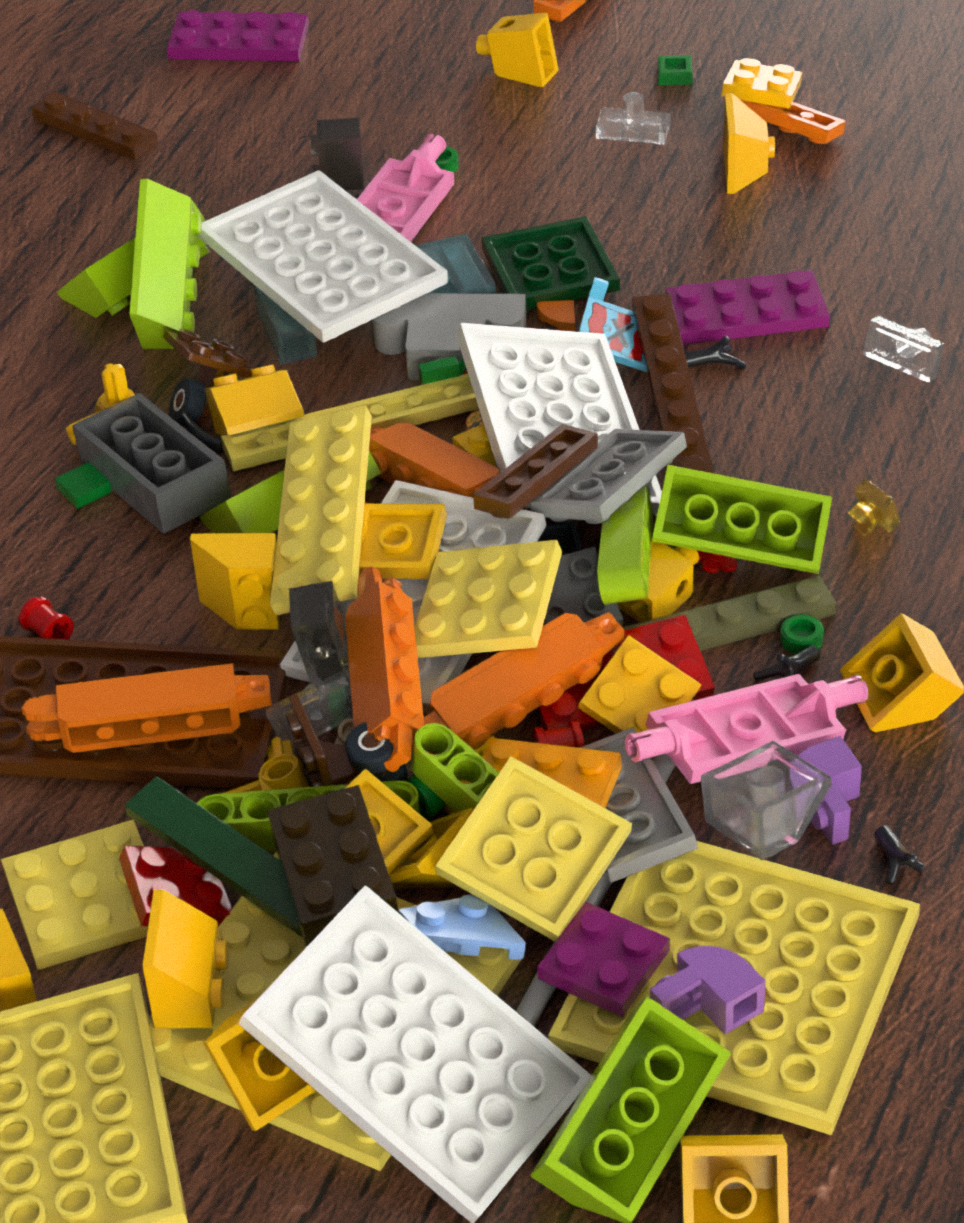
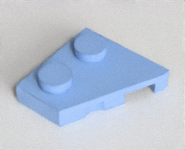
M473 894L464 895L457 899L435 903L424 902L418 906L398 909L401 916L444 952L479 956L480 946L504 948L508 952V959L519 960L524 958L526 942L492 905Z

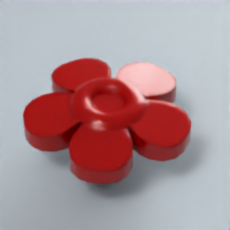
M697 550L699 554L698 563H702V569L709 573H717L719 569L724 572H733L737 568L738 562L734 557Z

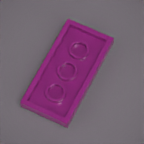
M196 10L178 12L167 46L168 59L299 62L309 27L308 14H296L294 12L265 14L260 11L251 13H232L230 11L204 13Z
M797 270L790 273L767 276L757 275L734 280L723 279L717 282L693 285L683 284L677 287L666 288V294L670 293L683 345L720 341L724 336L736 339L829 327L830 314L812 270Z

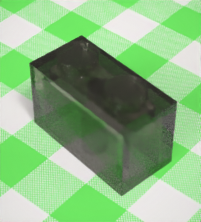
M360 118L317 120V134L310 135L311 156H318L319 164H313V173L320 170L351 196L358 198L365 190Z
M333 581L289 588L291 630L311 684L349 678L345 616Z

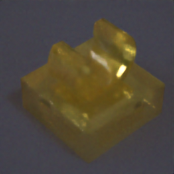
M866 478L854 488L858 503L851 508L849 516L856 520L853 526L864 536L871 533L877 524L890 533L901 523L894 499Z

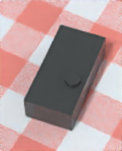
M141 393L72 425L81 464L90 462L110 481L111 490L163 534L210 511L231 498L224 460Z

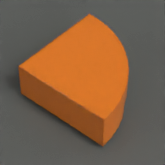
M574 300L537 302V316L542 323L547 322L556 326L557 330L575 332Z

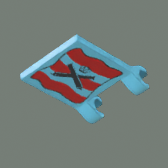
M595 277L588 294L579 332L605 334L615 362L647 372L633 311L604 302L609 282Z

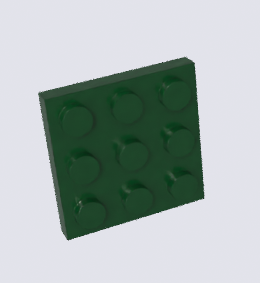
M587 216L481 237L482 250L503 293L525 294L526 311L537 308V302L587 298L595 277L609 282L606 293L620 291V277Z

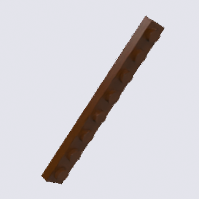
M667 293L632 297L633 314L660 431L684 432L687 447L669 465L714 473L671 295Z

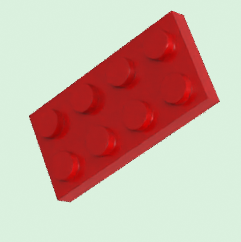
M686 615L624 630V640L602 657V669L591 681L585 684L577 683L564 691L562 696L551 705H541L536 708L543 729L548 730L568 726L569 721L576 719L582 731L603 726L580 710L578 706L628 635L702 684L692 701L713 696L715 686Z

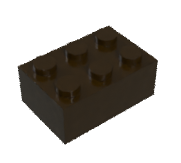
M359 785L267 810L275 848L306 947L365 885L399 913L397 898Z

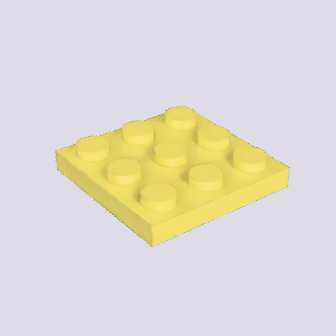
M548 540L437 552L415 624L417 657L426 658L537 648L562 555L558 541Z
M511 756L436 864V874L556 942L579 912L631 832L632 823Z
M134 819L1 859L3 871L37 971L147 937L148 926L140 925L119 861L124 846H144Z

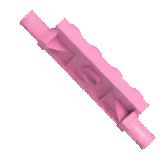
M429 134L419 149L413 150L404 160L389 158L357 198L360 203L410 242L454 185V172L440 169L435 162L446 149L445 140L439 135L434 138V134Z
M800 674L649 712L646 727L649 730L626 735L625 749L628 756H632L631 760L635 763L667 754L690 784L793 757L799 755L812 745L838 736L844 739L846 729L836 718L835 710L836 708L865 702L868 698V687L864 680L861 681L859 675H853L850 678L831 683L821 680L807 684Z

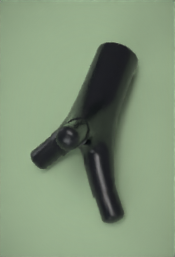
M724 336L717 344L711 347L685 352L688 368L709 363H723L734 365L744 370L747 364L727 354L732 351V346L728 344L730 342L728 336Z
M186 411L180 413L189 433L212 451L218 454L224 452L221 437L196 423Z
M810 645L791 656L780 653L777 655L779 663L754 672L753 678L755 681L775 676H782L784 678L796 675L802 669L820 659L819 650L815 646Z
M881 826L875 831L874 837L885 851L888 859L887 884L893 885L895 883L899 868L902 865L912 867L918 872L924 870L925 865L917 860L915 854H910L889 826Z

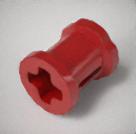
M33 597L22 606L18 616L19 625L26 631H34L39 638L69 640L74 630L73 620L66 614H58L53 610L51 602L45 597Z
M577 719L569 721L568 726L548 730H542L540 726L532 728L533 743L576 748L585 746L583 733Z

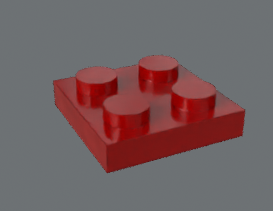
M153 846L123 847L119 861L141 926L149 925L154 889H164L217 921L218 927L226 916L230 915L232 908L222 881L175 848Z

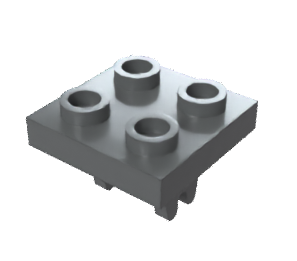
M595 547L561 555L543 626L564 613L578 615L583 622H587L608 612L622 626L623 618L617 603L604 605L602 602L597 575L599 556Z

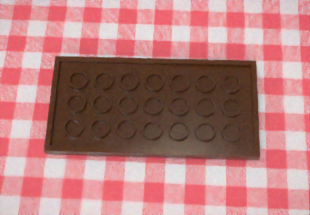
M0 636V774L149 783L157 776L169 785L238 788L259 780L258 773L260 768L268 760L269 747L272 745L271 740L275 736L288 680L286 670L281 669L280 664L288 652ZM233 663L235 675H268L270 681L272 706L240 713L241 726L233 733L76 753L65 749L62 739L42 740L41 742L31 740L26 731L29 720H26L21 709L25 700L27 701L29 698L56 694V685Z

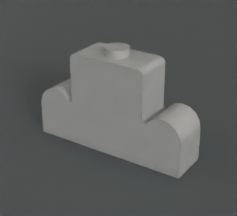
M427 293L372 319L374 345L383 354L394 355L406 351L407 377L410 380H419L418 364L456 356L459 362L463 358L456 337L460 323L526 328L525 294Z

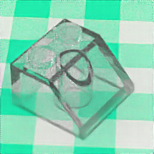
M771 741L701 775L705 822L763 860L799 842L832 785L831 777L775 741Z

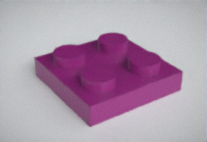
M585 902L537 966L538 979L623 1017L670 951V938Z

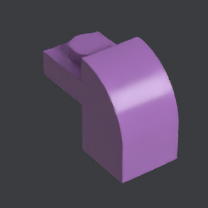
M841 736L806 748L797 756L791 769L790 811L793 818L797 819L809 815L813 826L817 830L822 829L832 845L849 839L851 808L846 801L859 797L862 765Z
M698 946L677 953V973L663 977L654 987L650 988V998L682 1020L702 1010L726 1035L764 1012L766 980L738 954L721 947Z

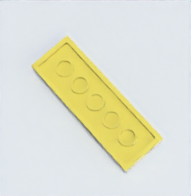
M366 405L290 423L270 606L276 616L357 598L372 418Z

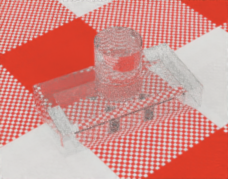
M628 92L623 96V109L602 107L596 125V138L665 144L671 125V113L644 111V96L639 92Z
M876 316L870 320L863 355L926 382H931L937 378L944 343L931 338L930 333L925 328L918 327L911 330Z
M345 670L318 683H311L304 690L296 693L302 702L316 737L339 726L345 719L353 718L350 678ZM288 697L266 708V716L281 741L290 740L294 748V743L301 741V739L295 741L286 715L293 713Z

